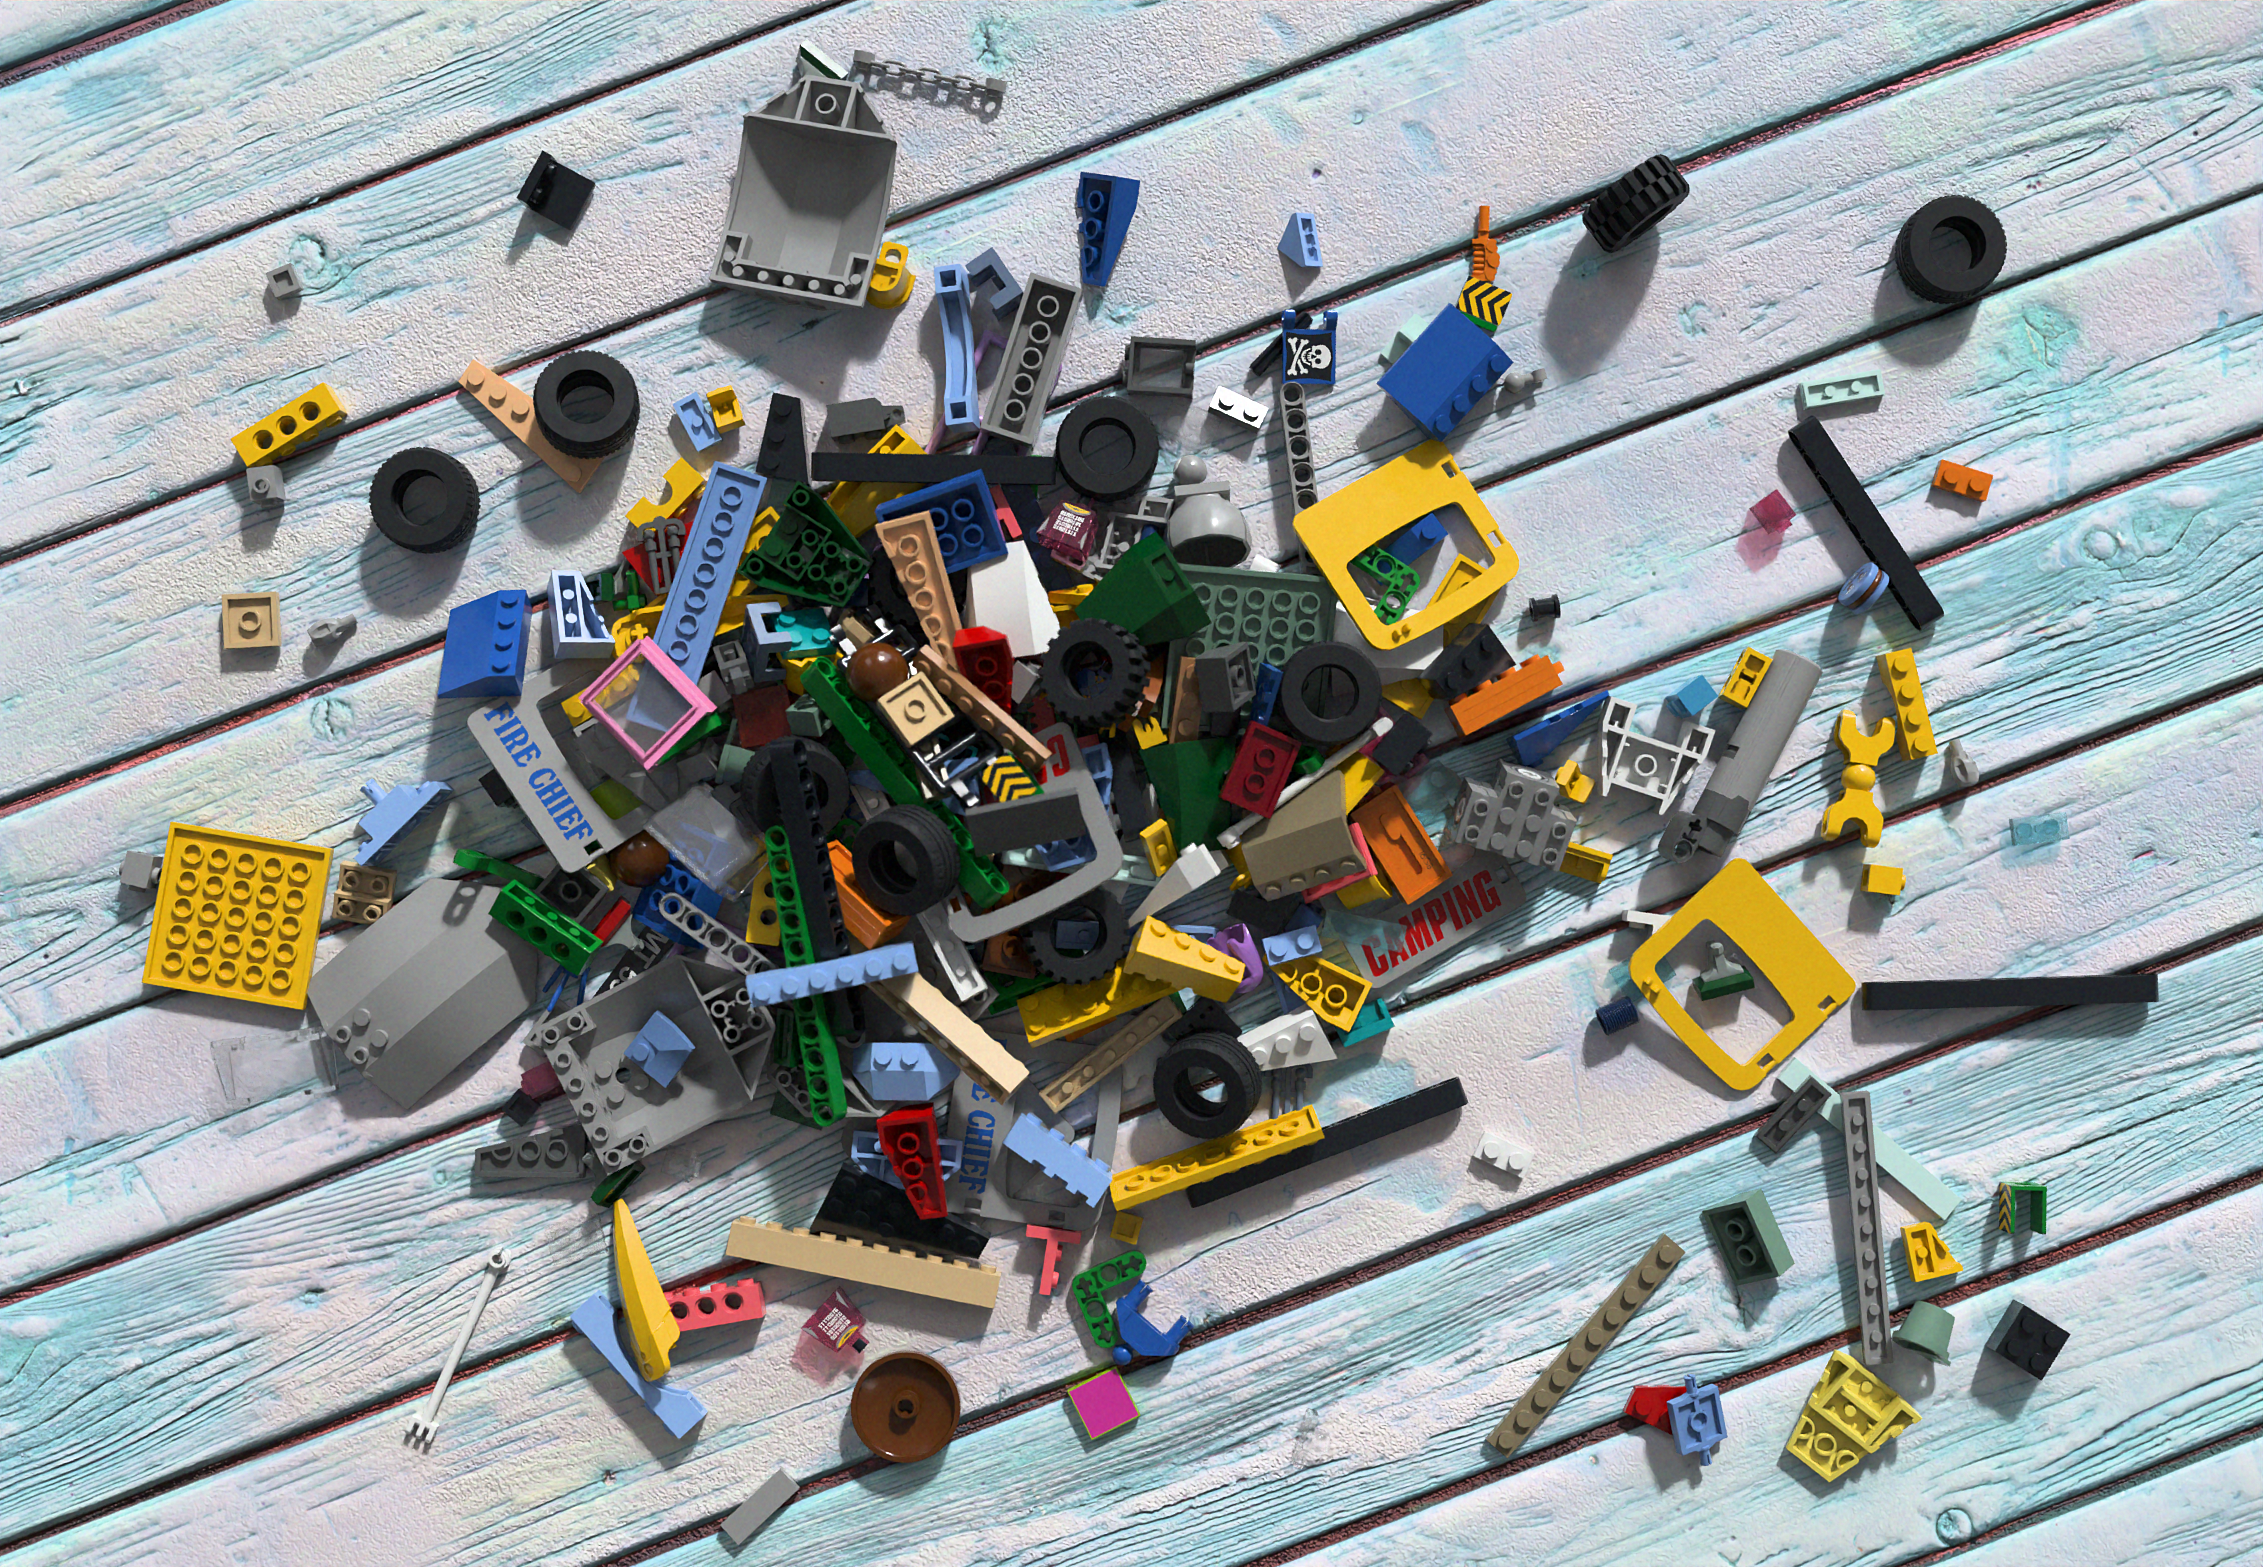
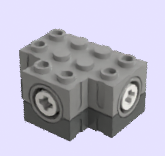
M1499 759L1495 775H1493L1490 784L1474 781V779L1464 776L1447 828L1454 842L1466 843L1471 845V847L1488 852H1497V854L1521 859L1523 862L1540 867L1545 866L1550 870L1559 872L1577 821L1567 806L1553 804L1560 787L1550 773Z

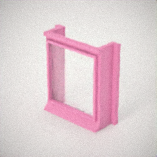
M649 636L644 640L637 639L578 697L581 700L580 702L649 774L658 767L656 763L704 716L711 715L717 709L709 698Z

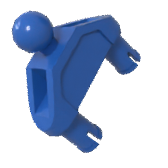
M1141 1279L1126 1297L1122 1296L1116 1301L1121 1338L1126 1343L1114 1347L1112 1358L1116 1364L1122 1366L1128 1365L1132 1361L1134 1349L1142 1356L1175 1355L1179 1351V1343L1195 1327L1189 1320L1187 1322L1186 1317L1181 1315L1167 1333H1162L1144 1318L1137 1308L1153 1292V1289L1149 1285L1146 1286L1145 1282Z

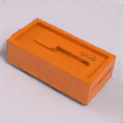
M1536 654L1519 663L1521 669L1516 671L1512 667L1495 676L1498 680L1497 682L1492 684L1489 679L1472 688L1474 694L1467 696L1465 692L1449 700L1450 707L1444 709L1458 737H1464L1562 685L1563 683L1558 676L1559 673L1565 671L1562 663L1558 661L1552 664L1548 655L1540 658Z
M1388 781L1381 787L1373 785L1367 792L1372 793L1366 797L1363 796L1348 813L1347 817L1352 824H1359L1369 852L1399 899L1409 905L1453 876L1398 786Z
M837 839L827 843L845 927L869 950L898 936L912 915L901 916L892 914L875 905L865 895L857 882L852 865V853Z

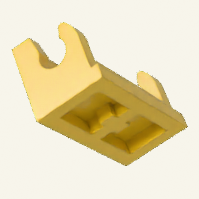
M1150 715L1148 719L1151 723V728L1146 723L1144 725L1146 731L1143 730V725L1137 718L1131 724L1141 749H1146L1168 740L1166 735L1162 733L1157 720Z
M1569 842L1559 871L1601 884L1606 878L1613 855Z

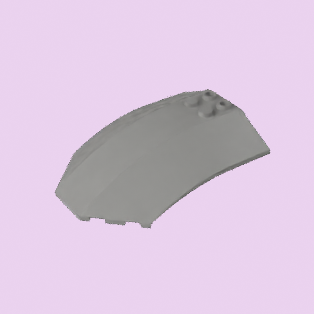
M806 75L793 88L786 92L782 90L766 101L767 104L755 112L749 111L743 115L742 141L733 193L709 280L776 303L822 311L863 309L886 224L894 177L897 143L859 83Z
M431 878L362 932L310 980L307 994L325 1032L364 1078L376 1085L406 1110L410 1109L494 1035L537 1002L538 948L523 940L518 934L505 925L500 924L488 914L500 890L506 885Z

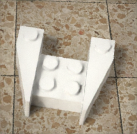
M1608 696L1604 701L1598 719L1597 794L1607 797L1610 785L1613 783L1657 798L1653 813L1663 815L1684 784L1686 785L1692 777L1691 775L1699 764L1707 757L1716 730L1683 721L1676 744L1673 746L1629 731L1637 704Z

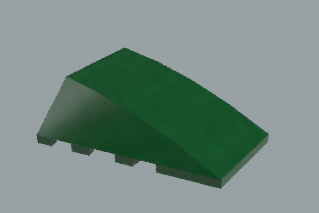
M1211 738L1137 750L1139 759L1143 760L1147 772L1145 773L1148 781L1153 784L1158 798H1156L1158 806L1160 809H1163L1167 819L1166 823L1179 856H1182L1180 851L1193 843L1196 847L1204 844L1208 852L1228 849L1226 846L1223 847L1217 837L1231 827L1232 803L1218 796L1224 784L1222 773L1231 768L1235 758L1236 738Z

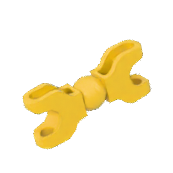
M1842 709L1837 715L1833 740L1837 748L1843 753V765L1847 766L1841 774V784L1844 789L1839 791L1838 800L1823 812L1821 837L1824 840L1833 841L1837 839L1843 823L1846 820H1851L1860 828L1862 845L1875 848L1879 844L1883 827V816L1874 805L1873 793L1870 792L1876 782L1875 772L1872 768L1877 766L1879 756L1887 752L1894 743L1895 720L1892 717L1885 716L1879 719L1873 735L1866 737L1861 735L1856 729V715L1854 712Z

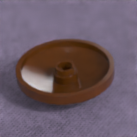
M896 1351L873 1361L859 1377L851 1398L852 1422L861 1441L878 1456L901 1463L921 1461L939 1452L953 1436L961 1413L960 1392L950 1371L937 1359L917 1351Z

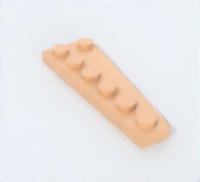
M473 359L458 382L574 490L581 494L605 456L603 458L596 457V459H579L578 457H572V455L568 456L560 452L559 449H555L545 439L538 426L533 398Z
M925 511L876 524V531L897 571L900 582L907 592L908 599L916 611L932 649L960 673L952 645L956 630H962L930 512Z

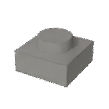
M291 263L266 273L274 296L278 300L304 290L296 269Z

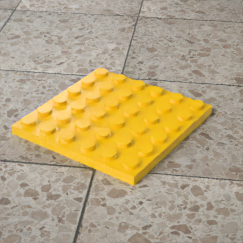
M170 822L142 983L305 1010L334 849Z

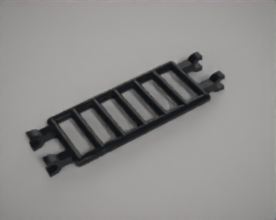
M875 603L866 608L865 611L868 614L864 616V619L870 626L874 627L879 635L863 645L873 642L887 643L899 636L908 647L900 652L905 661L917 656L922 647L904 624L898 623L891 627ZM838 624L830 629L832 636L828 640L843 655V657L837 660V667L846 677L848 660L858 648L854 647L847 638L843 628ZM937 691L943 700L948 698L940 691ZM950 699L958 709L953 712L954 717L908 748L876 702L865 701L939 795H945L951 791L959 801L964 812L965 809L976 807L975 805L979 803V800L972 792L968 791L963 783L985 768L987 769L1005 754L1004 749L989 732L982 729L974 719L963 712ZM966 719L974 729L973 732L926 761L917 750L918 747L961 720ZM982 739L991 752L942 782L934 772V769Z

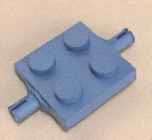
M1687 1374V1376H1684L1687 1391L1682 1396L1666 1402L1676 1453L1684 1456L1693 1451H1698L1700 1464L1708 1466L1712 1464L1710 1447L1716 1442L1728 1438L1718 1386L1714 1384L1697 1389L1695 1375Z

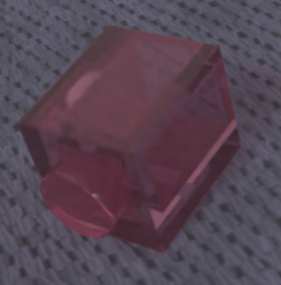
M1777 489L1749 508L1768 534L1774 531L1780 534L1792 525L1790 519L1796 516V513Z
M550 1061L521 1074L523 1079L521 1086L525 1094L531 1095L532 1099L562 1085Z

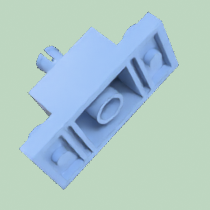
M374 779L366 782L367 786H362L360 791L367 796L375 807L359 822V825L373 840L368 839L363 842L357 849L359 853L354 859L361 866H377L454 789L447 782L432 781L430 783L428 781L418 790L413 786L397 785L387 794Z

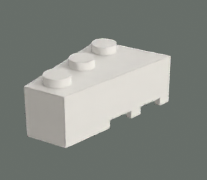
M1307 1004L1237 1037L1238 1041L1243 1043L1248 1048V1051L1252 1053V1056L1255 1057V1062L1258 1063L1260 1071L1337 1059L1334 1046L1316 1012Z

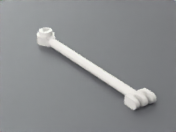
M1387 717L1381 718L1371 725V728L1365 731V733L1326 759L1322 767L1316 772L1305 774L1281 792L1275 809L1377 736L1380 737L1393 727V722ZM1252 812L1240 822L1222 832L1217 839L1223 847L1226 846L1229 850L1242 841L1239 836L1264 817Z
M497 1247L489 1253L488 1272L422 1416L414 1414L411 1417L405 1433L410 1435L415 1425L419 1428L415 1434V1437L421 1439L425 1430L429 1431L425 1438V1442L429 1444L432 1442L439 1427L438 1424L432 1422L434 1414L501 1269L507 1267L511 1262L512 1256L508 1249L500 1255L502 1257L501 1264H497L494 1261V1256L499 1255L503 1247Z

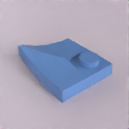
M657 1010L623 1054L666 1088L689 1059L695 1046L669 1018Z

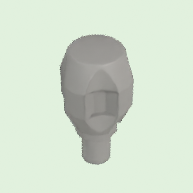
M352 613L342 619L328 618L318 621L307 632L315 647H322L337 641L343 632L346 631V628L358 622Z
M1960 739L1950 741L1949 745L1953 753L1951 755L1950 771L1954 781L1960 788L1977 784L1979 782V771L1975 761L1966 751H1963Z

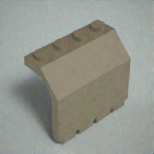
M1337 766L1275 809L1271 819L1263 818L1243 832L1242 852L1254 886L1267 902L1367 869L1366 860L1355 847L1346 823L1345 776ZM1286 782L1283 790L1289 787L1291 783ZM1242 808V819L1252 812Z

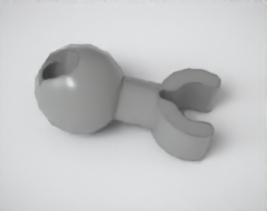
M1544 368L1524 375L1512 372L1506 376L1503 384L1506 391L1518 393L1525 385L1544 382L1547 376Z

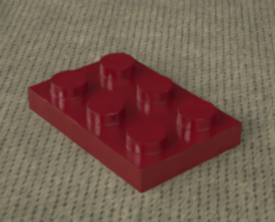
M1250 721L1218 797L1264 818L1271 819L1302 742L1255 721Z

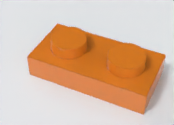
M1941 459L1938 461L1931 487L1984 502L1986 501L1993 475Z

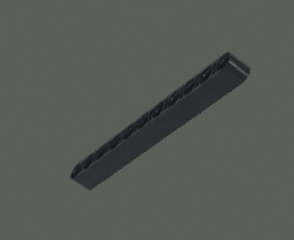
M801 739L773 742L769 748V757L815 964L851 956L805 743ZM854 985L822 992L832 1035L835 1037L862 1035L866 1029V1018L859 986Z
M2158 974L1861 983L1862 1010L2159 1002Z
M1454 1077L1324 1126L1322 1131L1325 1138L1318 1140L1313 1145H1304L1293 1149L1287 1154H1278L1267 1158L1262 1163L1241 1167L1234 1173H1224L1214 1177L1211 1181L1190 1185L1185 1189L1191 1208H1196L1460 1108L1469 1102L1460 1078Z

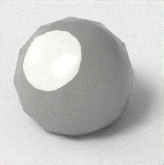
M1186 455L1175 463L1173 476L1180 486L1199 484L1206 479L1207 468L1199 457Z

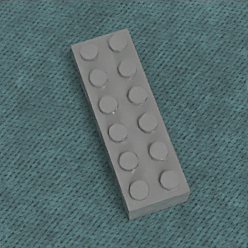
M1030 272L980 426L982 433L1030 449L1034 448L1083 298V289Z

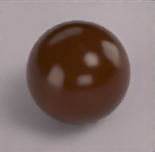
M873 642L861 646L850 656L846 666L848 687L863 702H877L878 699L908 680V666L903 655L896 648L886 643Z
M650 828L644 829L609 852V864L613 874L625 885L635 888H645L659 882V879L665 875L667 871L666 866L670 864L671 860L666 840L658 832Z

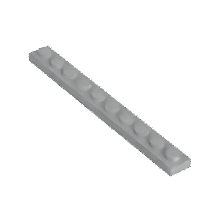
M1867 1090L1840 1093L1863 1363L1865 1365L1893 1363L1870 1092Z

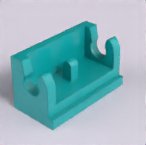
M1380 997L1362 1005L1349 1033L1336 1026L1334 1027L1342 1046L1345 1048L1395 1026L1384 1001Z

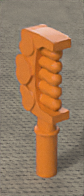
M1479 206L1478 239H1472L1471 246H1473L1474 258L1472 260L1474 264L1472 265L1471 277L1486 283H1493L1500 264V255L1497 253V241L1489 239L1490 206Z

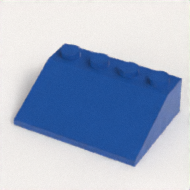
M1448 303L1376 384L1428 439L1442 442L1514 362L1497 343L1456 307Z
M982 469L881 503L875 510L879 523L929 511L947 574L1008 553L994 502Z
M499 590L450 610L437 695L439 699L522 696L533 611L526 590Z
M671 816L663 834V838L669 846L670 864H667V871L659 879V882L641 889L632 911V918L677 944L702 950L704 947L702 943L661 914L659 909L660 901L668 893H677L715 919L743 848ZM670 898L665 901L664 908L668 913H676L680 909V903L678 900ZM691 915L687 919V925L691 929H699L703 924L702 918L698 915Z

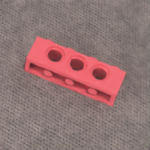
M753 1278L738 1280L737 1285L727 1286L726 1282L710 1285L709 1290L700 1291L699 1287L683 1290V1294L673 1296L672 1292H664L680 1332L762 1318L767 1313L761 1281L754 1282ZM732 1294L739 1296L741 1306H731L728 1302V1296ZM702 1300H711L714 1304V1311H705L701 1306ZM676 1304H682L686 1307V1316L676 1314L674 1309Z

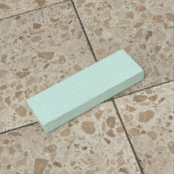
M1881 369L1799 383L1803 410L1885 396Z

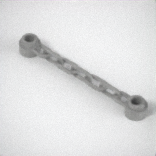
M861 50L854 51V67L861 70L870 71L871 66L880 67L886 74L899 77L904 76L906 73L913 74L922 82L938 84L942 80L951 82L954 88L960 90L974 91L976 88L987 90V96L1002 98V94L1006 92L1007 82L999 79L986 78L985 84L978 83L972 76L956 74L953 77L943 76L938 69L920 67L918 70L907 68L904 62L891 59L877 62L875 61L876 55ZM887 63L902 66L899 67L901 72L887 70L890 68V65ZM923 71L937 73L934 75V78L937 80L921 77L925 75ZM957 78L973 81L969 82V86L972 87L957 85L956 83H960V80Z

